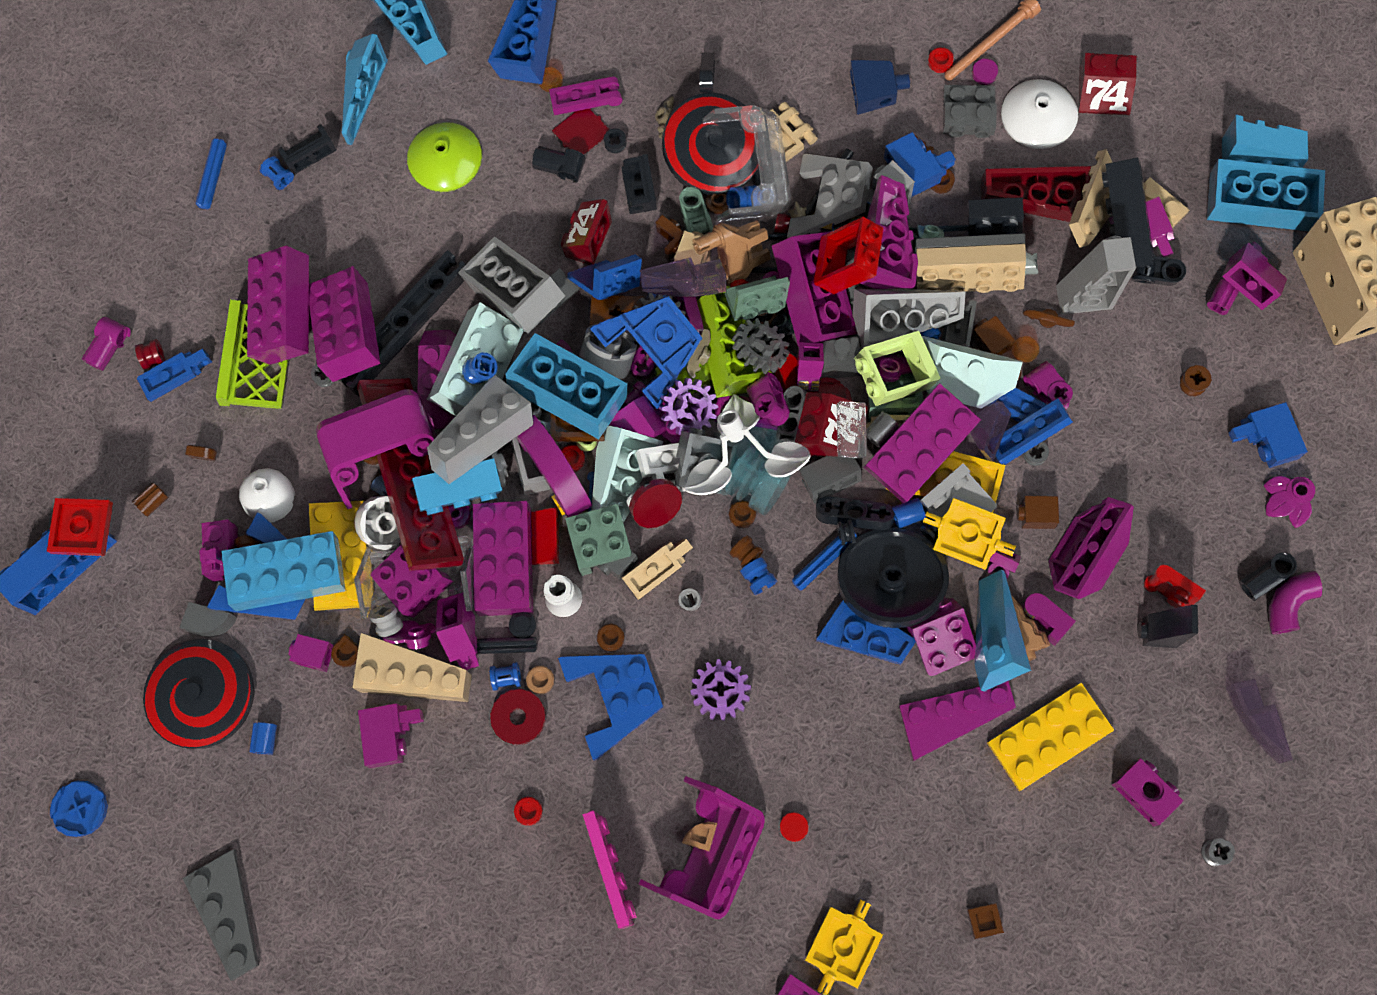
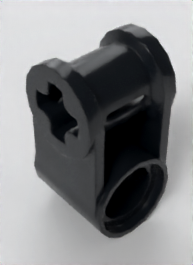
M1154 255L1155 267L1135 270V275L1131 277V281L1173 286L1185 277L1186 266L1181 260ZM1172 266L1177 269L1178 277L1176 279H1171L1167 276V267Z

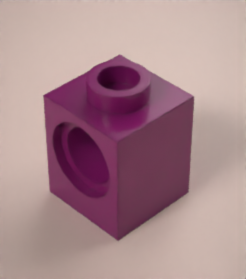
M297 634L296 640H293L289 647V661L296 665L327 672L334 645L327 641Z

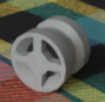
M392 603L380 605L369 614L371 621L376 623L375 630L380 637L393 635L403 627L401 618L396 616V606Z

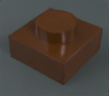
M996 903L967 910L974 939L1004 933Z

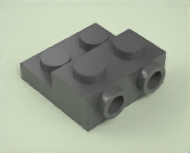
M944 85L943 134H949L951 137L975 135L977 138H987L990 135H994L997 110L995 86Z
M690 427L689 432L681 431L676 457L680 458L675 480L676 486L684 487L690 472L700 462L708 459H717L722 462L723 454L720 433L714 432L713 437L705 436L706 430ZM728 440V464L726 467L732 472L738 443ZM730 481L723 489L715 493L727 495Z

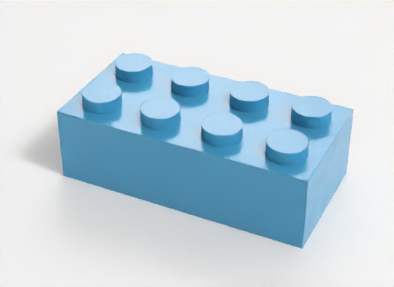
M1218 159L1210 172L1207 220L1310 231L1323 214L1325 170Z
M534 333L505 373L506 383L525 399L598 440L627 399V383Z
M333 531L221 551L228 605L235 611L346 591L339 540Z

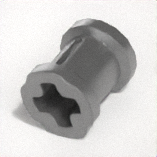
M1219 838L1204 843L1201 854L1206 863L1212 866L1229 864L1233 860L1235 850L1231 842ZM1221 847L1223 853L1219 857H1215L1213 852Z

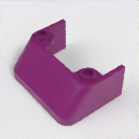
M409 389L396 392L325 419L316 428L317 439L331 479L347 510L353 508L349 485L358 478L357 462L407 444L413 455L426 456L428 455L427 447L437 437L419 395Z
M685 776L683 780L685 783L701 790L696 800L697 814L705 818L704 822L718 823L711 849L706 851L693 847L683 872L677 869L668 871L659 887L640 879L639 885L714 919H721L728 913L763 830L765 817L760 810L723 790Z

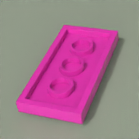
M595 811L585 813L583 817L618 929L633 926L632 919L636 918L637 915L632 901H626L623 892L628 889L623 872H617L614 864L619 862L615 846L611 843L608 844L606 835L610 834L606 818L599 816Z

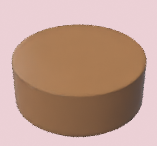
M536 666L528 672L526 682L532 692L545 694L554 686L555 678L549 668Z

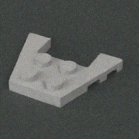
M803 154L799 173L803 179L822 176L814 215L790 219L787 238L808 233H819L821 228L833 223L837 225L864 213L873 170L869 162Z

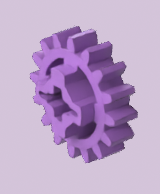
M685 378L684 384L680 380H675V388L666 387L669 395H661V399L666 402L665 405L659 406V409L666 412L661 419L663 421H670L667 425L668 429L673 430L676 428V433L681 435V431L689 432L690 427L701 430L702 426L711 427L708 420L709 418L716 419L717 416L712 413V409L718 408V405L711 401L716 398V394L708 393L711 388L709 385L705 384L701 387V380L696 379L692 384L691 378ZM688 389L696 390L700 395L692 397ZM687 402L693 403V405L689 407L690 412L684 410L688 407ZM685 417L689 424H681L676 419Z
M717 659L715 667H712L707 662V670L705 672L700 669L697 670L700 679H692V684L697 686V688L690 690L691 695L698 696L693 701L694 706L702 705L700 713L703 715L709 711L711 720H714L716 714L720 715L722 721H725L726 714H730L734 719L736 718V709L742 712L745 710L742 701H750V697L744 694L751 691V685H744V682L748 680V675L740 676L741 667L738 666L732 669L731 661H728L726 666H722L720 659ZM724 673L733 676L738 683L730 682L725 678ZM715 674L712 682L703 686L706 679ZM718 684H723L725 689H729L724 691V696L722 697L718 696L717 692H713V690L718 688ZM739 695L737 700L727 707V701L732 696ZM704 697L712 698L717 703V708L709 705Z

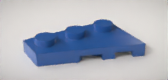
M844 600L816 639V641L899 665L902 664L916 643L914 638L899 628L877 626L863 620L849 609Z

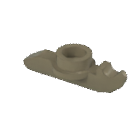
M673 96L665 100L663 107L655 115L656 121L660 124V127L657 129L660 139H662L665 124L672 113Z
M794 201L793 209L788 210V213H790L791 218L806 216L805 210H807V207L800 208L797 201Z
M707 329L702 331V340L687 363V372L692 379L696 376L695 372L701 369L698 367L699 364L704 365L711 355V351L708 350V345L711 341L710 331Z

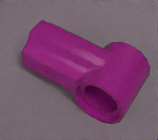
M106 316L102 317L95 326V338L81 359L87 364L103 371L117 348H122L125 345L123 344L127 336L130 337L131 335L130 328Z

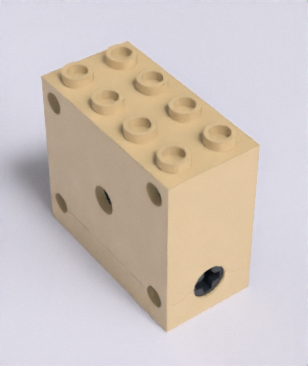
M1373 197L1324 212L1293 251V255L1334 345L1377 333V198Z

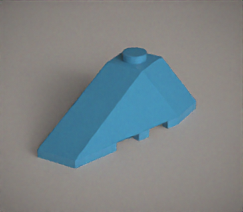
M370 34L356 40L346 56L342 135L349 145H352L388 62L379 38L375 34Z
M1004 570L997 571L979 580L974 665L981 691H986L1031 671Z

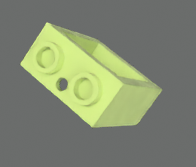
M919 331L864 347L854 357L856 369L862 375L866 384L867 394L872 398L875 406L928 390L941 379ZM902 350L916 382L887 391L873 359Z

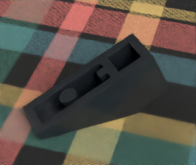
M1187 605L1145 616L1143 622L1138 624V637L1143 639V646L1178 648L1197 635L1198 605Z

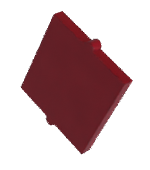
M589 108L576 111L555 127L552 132L560 139L564 148L567 147L585 155L603 140L605 133L610 129L601 121V116H596Z

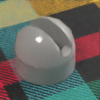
M685 589L679 595V604L685 610H697L702 603L700 593L694 589ZM689 594H692L693 599L695 601V605L693 607L691 600L688 597Z

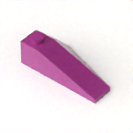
M883 175L878 178L867 219L884 228L877 275L861 282V284L874 289L913 288L916 284L918 259L917 254H913L911 244L914 236L913 231L909 230L907 216L909 215L905 186Z

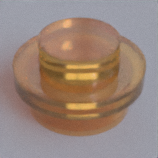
M546 67L543 82L539 84V87L546 92H549V89L561 87L563 83L561 73L553 67Z
M1023 336L1014 342L1012 352L1017 360L1031 362L1039 354V345L1032 337Z

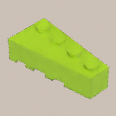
M730 286L711 287L697 301L703 327L710 331L711 341L708 345V350L711 351V355L707 362L716 398L747 393V386L765 375L761 368H758L755 372L753 371V365L744 366L746 360L744 358L738 359L736 356L739 351L732 348L735 344L732 340L735 331L746 320L735 321L725 296V289L730 288Z

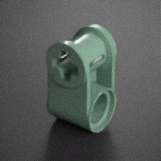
M693 187L683 189L679 200L685 230L690 233L700 232L702 234L712 232V221L700 190ZM688 200L697 201V203L692 206L685 204V202Z

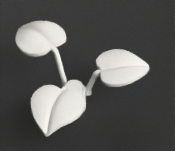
M733 394L717 418V429L721 434L720 439L722 441V462L717 459H708L700 462L690 472L683 489L695 495H708L723 489L732 477L731 470L726 467L728 464L727 441L738 442L744 438V435L764 457L768 458L765 463V469L773 477H786L795 473L809 461L811 454L806 447L795 442L778 443L774 446L772 453L767 452L749 432V429L754 427L760 419V416L755 413L753 404Z

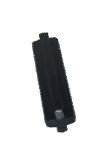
M536 637L477 639V654L535 652L538 648Z

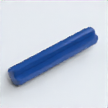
M214 138L211 142L195 202L198 208L209 209L211 207L227 144L222 139Z
M838 535L793 577L792 583L800 591L807 587L844 552L851 542H846L844 546H841Z

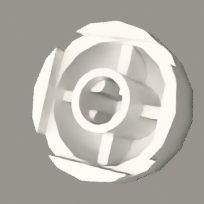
M271 468L258 469L250 473L243 480L239 489V500L244 511L252 519L255 518L258 512L270 523L276 522L284 518L292 510L295 490L290 480L278 470Z
M388 496L372 497L363 502L356 512L354 521L355 529L360 539L370 547L382 550H389L399 546L401 540Z

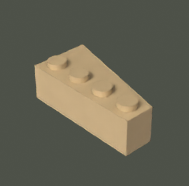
M361 633L353 688L362 693L468 702L472 675L465 669Z

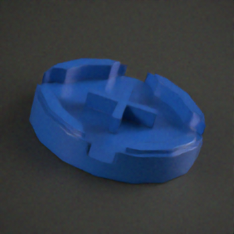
M77 780L67 786H63L57 791L51 802L50 816L53 819L54 826L66 836L83 837L93 833L101 826L106 817L108 807L106 795L99 786L88 781Z

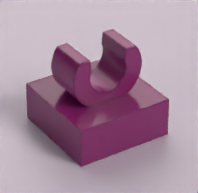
M996 550L990 557L989 561L991 564L988 573L992 574L994 568L1002 567L1006 578H1008L1010 571L1015 573L1021 556L1013 553L1011 557Z

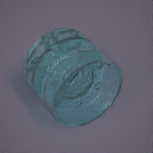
M752 444L734 464L731 470L732 477L725 486L724 492L732 496L738 490L736 499L742 501L751 493L749 507L765 516L780 497L791 475L786 477H773L769 475L765 469V463L768 458L764 457L762 453L758 456L760 451Z

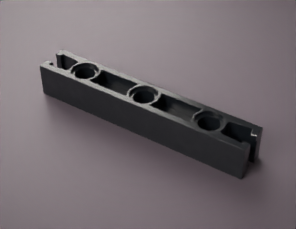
M447 250L376 326L375 332L380 364L361 371L353 382L346 381L350 376L339 380L346 387L349 386L354 394L359 396L357 389L359 380H374L465 281L458 273L466 265L462 261L459 262V267L449 276L445 275L451 266L455 267L457 264L456 257ZM443 283L440 288L433 289L435 284ZM408 320L405 326L398 327L401 321Z

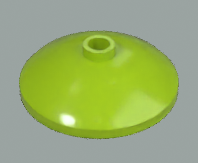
M449 122L437 123L422 130L411 142L407 153V164L413 178L421 186L438 192L453 191L465 186L475 177L482 161V150L477 137L466 127ZM445 147L443 151H438L439 148Z

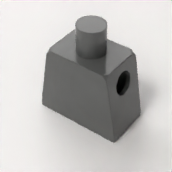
M841 338L821 342L823 343L824 364L820 378L829 377L837 379L861 376L856 369L854 359L862 350L859 338Z

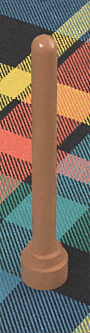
M1023 0L1020 2L1018 11L946 71L945 79L948 81L954 79L1023 19H1032L1040 13L1041 7L1038 1Z

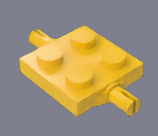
M955 498L952 499L950 507L943 517L927 511L925 516L935 521L927 518L923 520V523L938 528V537L933 550L986 570L990 557L996 550L1012 557L1014 552L1004 547L1012 550L1016 548V545L1001 540V529L1005 522V517Z
M861 899L853 915L843 914L830 907L805 958V961L818 967L824 974L817 989L818 992L822 993L827 983L823 992L824 995L829 994L835 980L846 982L858 989L883 937V934L870 928L863 921L871 905L866 903L861 913L860 911L865 903Z

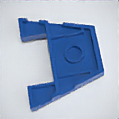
M669 296L592 325L589 328L604 347H607L628 330L661 370L657 377L641 389L656 409L663 403L661 395L666 396L668 393L666 387H673L683 367L686 366L702 340L701 335Z
M258 512L246 533L247 536L261 543L287 539ZM219 585L207 608L217 611L295 620L306 599L235 611L228 605L226 588Z
M645 654L558 658L566 682L594 673L612 726L585 736L593 761L599 759L624 737L663 708Z

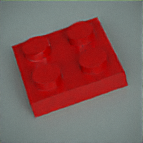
M55 498L47 552L63 555L105 556L113 502L97 499Z

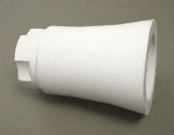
M563 575L551 576L545 582V602L552 614L559 617H567L578 611L582 603V593L576 584ZM559 591H565L560 596H557Z

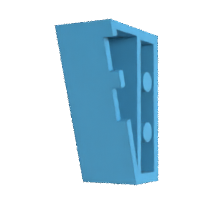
M1236 115L1222 138V159L1303 168L1308 161V131L1278 125L1277 129L1265 126V121L1257 120L1254 124L1243 121V116Z
M494 458L481 461L450 484L436 473L412 478L420 512L426 511L427 515L443 512L444 506L452 504L455 509L471 505L470 500L478 498L481 499V502L496 499L497 494L502 491Z

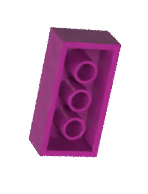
M830 232L792 236L772 245L780 279L788 277L790 281L786 303L798 348L799 342L821 343L823 341L845 339L858 334L846 289L832 294L813 284L820 240L822 236Z
M286 245L248 258L247 357L271 365L308 354L309 255Z
M349 267L310 283L309 306L317 366L332 382L380 364L368 283L355 267Z
M939 383L863 468L901 502L906 503L981 419Z
M528 502L473 504L474 611L479 616L513 615L521 612L533 613L531 508Z

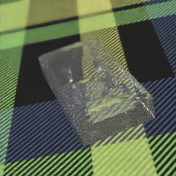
M843 401L837 403L838 457H867L866 403Z

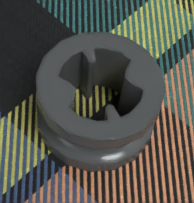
M317 364L314 365L311 370V377L314 382L320 387L331 386L334 382L328 377L322 380L318 376V373L322 374L320 372L321 369Z
M1043 441L1034 446L1037 447L1036 450L1039 448L1042 450L1039 456L1040 459H1035V455L1031 457L1029 453H1031L1032 448L1023 453V457L1028 464L1038 466L1047 459L1049 448Z

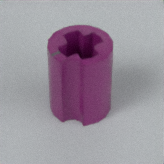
M1222 279L1210 297L1207 307L1220 315H1226L1239 291L1227 280Z

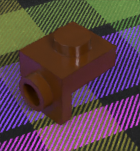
M662 215L655 222L656 230L670 242L664 249L665 257L670 261L676 255L684 232L675 220H668Z

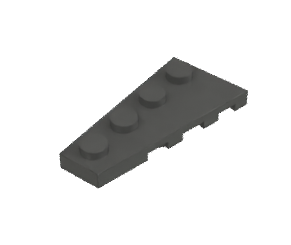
M234 849L183 878L231 981L259 966L253 933L248 918L247 903L245 902L241 873H239L237 853Z

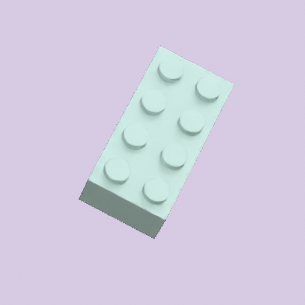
M480 302L469 309L427 400L457 416L490 380L488 379L479 385L468 383L462 374L464 363L479 353H489L497 362L498 370L495 375L502 380L524 330Z

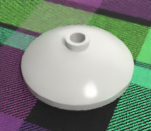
M1036 79L1020 83L1007 94L1002 105L1001 118L1005 130L1015 141L1026 147L1047 149L1063 143L1071 136L1077 124L1078 109L1072 95L1065 88L1052 81ZM1038 104H1043L1046 107L1042 108Z

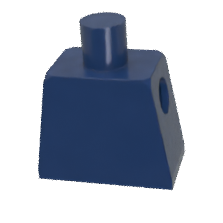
M851 60L850 78L857 115L896 104L897 90L910 89L909 74L894 75L891 61Z

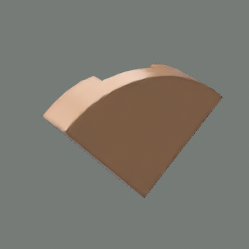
M704 822L694 826L687 832L682 843L710 851L718 823Z

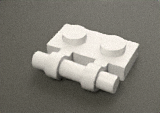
M679 443L639 449L636 452L642 478L652 476L653 480L665 479L664 474L674 473L676 480L680 458L676 457ZM676 486L680 492H685L683 487Z

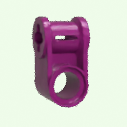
M1044 361L1023 377L1024 384L1026 386L1029 385L1034 390L1032 393L1042 402L1049 404L1056 400L1054 397L1056 396L1062 402L1065 409H1068L1073 395L1072 388L1049 362Z
M766 373L747 386V393L758 416L767 418L769 423L774 426H780L787 421L790 413L782 393V386L772 373Z

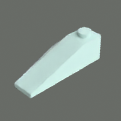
M608 426L603 433L605 441H599L596 450L591 511L617 504L624 522L630 512L626 504L627 499L641 487L639 484L643 479L636 452L639 449L662 446L663 441L622 428Z

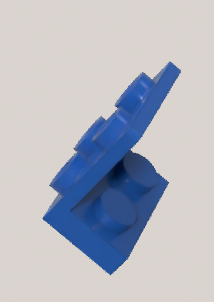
M634 254L613 262L605 260L568 272L567 278L598 300L607 299L610 296L639 287L642 258Z

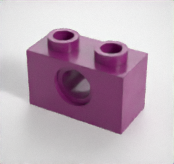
M1140 758L1134 761L1111 785L1155 827L1161 825L1183 800L1178 796L1180 794L1179 790L1169 781L1164 782L1157 775L1159 771L1148 760L1143 761ZM1145 783L1153 786L1155 790L1153 798L1145 796L1143 792Z

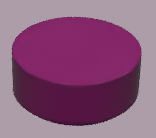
M990 59L978 60L972 70L974 81L980 85L993 83L998 74L997 64Z

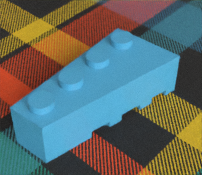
M373 0L425 65L447 55V51L424 0Z

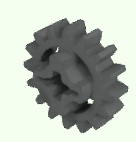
M757 318L753 323L749 319L746 320L744 324L738 327L732 338L735 342L732 348L739 351L736 357L746 360L744 366L753 365V371L755 372L758 368H761L764 374L769 369L774 373L783 366L790 354L786 350L789 343L782 341L785 335L776 332L778 327L770 328L768 321L761 324Z

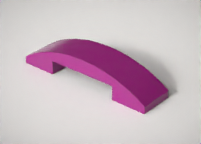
M532 415L533 425L516 438L524 451L528 452L552 489L556 501L567 518L578 515L590 508L592 504L575 472L553 438L537 417Z

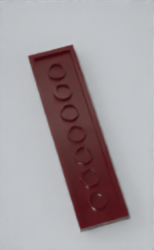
M410 378L359 380L357 385L362 405L402 390H413ZM407 444L376 455L409 571L461 566L464 562V557L449 507L444 506L443 512L427 515L426 511L420 512L412 478L435 473L431 469L429 455H413Z

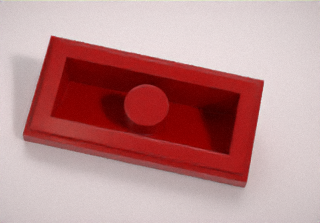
M557 508L531 512L532 565L559 564V518Z

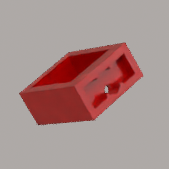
M861 217L822 236L813 284L832 294H836L877 275L884 228L865 217ZM856 246L854 262L845 266L847 250Z

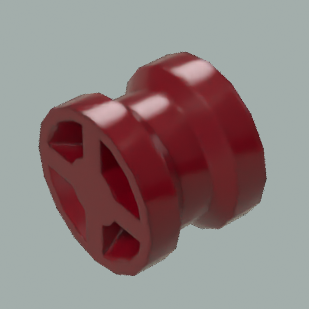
M157 339L150 340L149 344L135 345L137 359L144 370L151 368L152 364L159 365L166 361L163 348Z

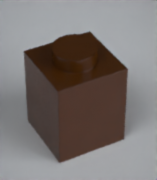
M997 316L990 320L985 318L974 326V332L971 337L981 351L1000 356L1009 351L1015 341Z
M1025 496L1021 504L1017 505L1016 510L1017 521H1022V529H1055L1059 524L1058 496Z

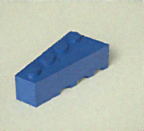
M514 0L488 59V62L501 79L542 84L557 0Z

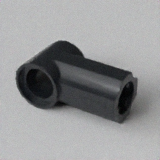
M538 146L533 154L532 167L533 169L557 174L562 180L567 178L573 180V183H577L586 157L581 152L573 149H567L565 152Z
M1278 553L1270 561L1240 580L1239 584L1245 594L1253 601H1256L1290 578L1297 569V562L1291 554ZM1275 563L1284 564L1287 568V573L1277 571Z

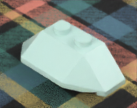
M922 336L941 378L933 387L926 390L928 394L940 383L963 404L982 409L1016 388L1023 361Z

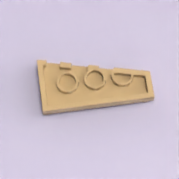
M1107 149L1097 152L1095 157L1097 164L1092 166L1089 172L1091 180L1089 183L1084 184L1082 190L1083 200L1077 202L1069 222L1070 229L1079 247L1089 245L1111 216V214L1107 213L1105 200L1110 198L1109 187L1104 188L1102 172L1106 171L1105 164L1112 163Z

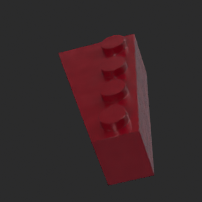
M1091 166L985 169L981 178L982 199L1023 197L1024 213L1070 222L1077 202L1083 200L1082 190L1084 184L1089 183L1091 180L1089 175Z

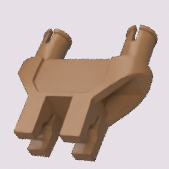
M757 220L738 228L726 223H719L714 226L712 232L692 240L694 243L693 247L698 255L717 247L719 273L699 282L703 294L711 287L729 286L735 280H745L753 268L771 259L770 251L767 248L763 250L761 243L768 239L767 230L765 228L760 229V223Z

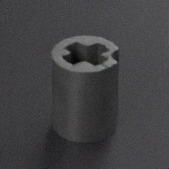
M882 411L863 434L874 445L881 448L900 426L891 416Z

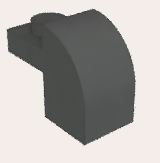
M218 581L216 589L219 585L226 588L225 583ZM188 602L180 628L196 635L216 637L227 632L233 626L237 617L228 611L210 610L206 606Z

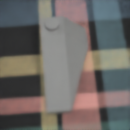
M854 289L853 318L861 347L864 348L916 331L921 333L931 328L937 329L964 318L966 292L922 289Z

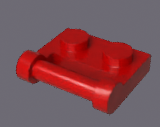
M1168 565L1159 566L1155 570L1154 575H1150L1144 580V588L1147 591H1158L1168 598L1167 602L1174 608L1194 605L1206 592L1205 589Z

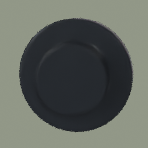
M529 612L515 613L510 618V632L517 638H528L536 630V620Z

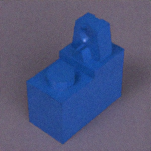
M913 132L886 145L884 159L887 164L894 161L915 181L911 197L939 184L941 178L947 174L946 170L954 166V161L956 160L951 151L938 156L932 154L931 151L926 152L924 143L921 139L917 140Z
M1286 402L1250 413L1245 419L1240 421L1241 426L1232 428L1228 433L1232 443L1248 439L1249 443H1253V445L1259 444L1258 453L1260 459L1263 462H1267L1269 468L1300 459L1308 452Z

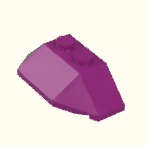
M451 330L424 331L418 346L417 394L434 429H445L456 417L454 414L427 400L456 337V334Z
M1107 497L1102 500V503L1087 509L1074 518L1048 561L1053 587L1056 591L1076 599H1081L1103 588L1129 544L1134 510L1132 504Z

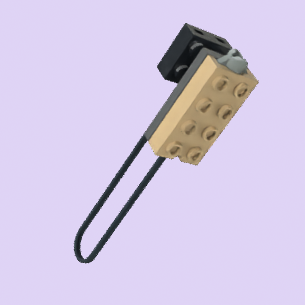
M1023 197L969 200L968 225L937 226L943 232L968 231L969 236L916 239L918 259L917 289L978 291L980 293L995 290L1013 292L1024 289L1025 275L1038 274L1037 253H1026L1025 234H1022L1024 219ZM910 227L909 230L915 233L917 227ZM788 233L768 234L767 240L787 239ZM755 267L751 272H778L777 267Z

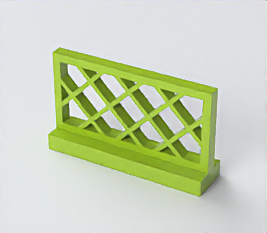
M230 300L216 400L219 406H230V404L282 409L288 360L278 362L281 372L271 379L264 371L269 364L263 363L259 365L255 359L247 357V350L243 346V341L247 338L245 327H247L248 305L242 304L239 300ZM250 359L257 368L244 376L239 370L240 364ZM261 372L268 382L256 390L248 380ZM278 380H279V387L275 384V382H277ZM244 383L253 391L246 398L235 397L236 389ZM270 386H273L278 392L277 401H266L260 394Z

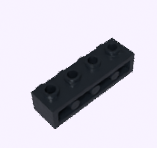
M1137 157L1105 164L1106 171L1102 172L1104 188L1109 187L1110 198L1105 199L1107 213L1113 214L1114 224L1109 225L1110 236L1131 237L1136 264L1135 270L1155 267L1141 162Z

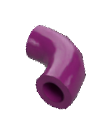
M1308 571L1290 577L1275 590L1268 608L1269 627L1272 635L1300 629L1298 621L1300 606L1305 601L1322 596V582L1316 571Z

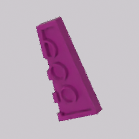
M1009 681L986 691H981L980 687L899 706L913 761L1016 708Z

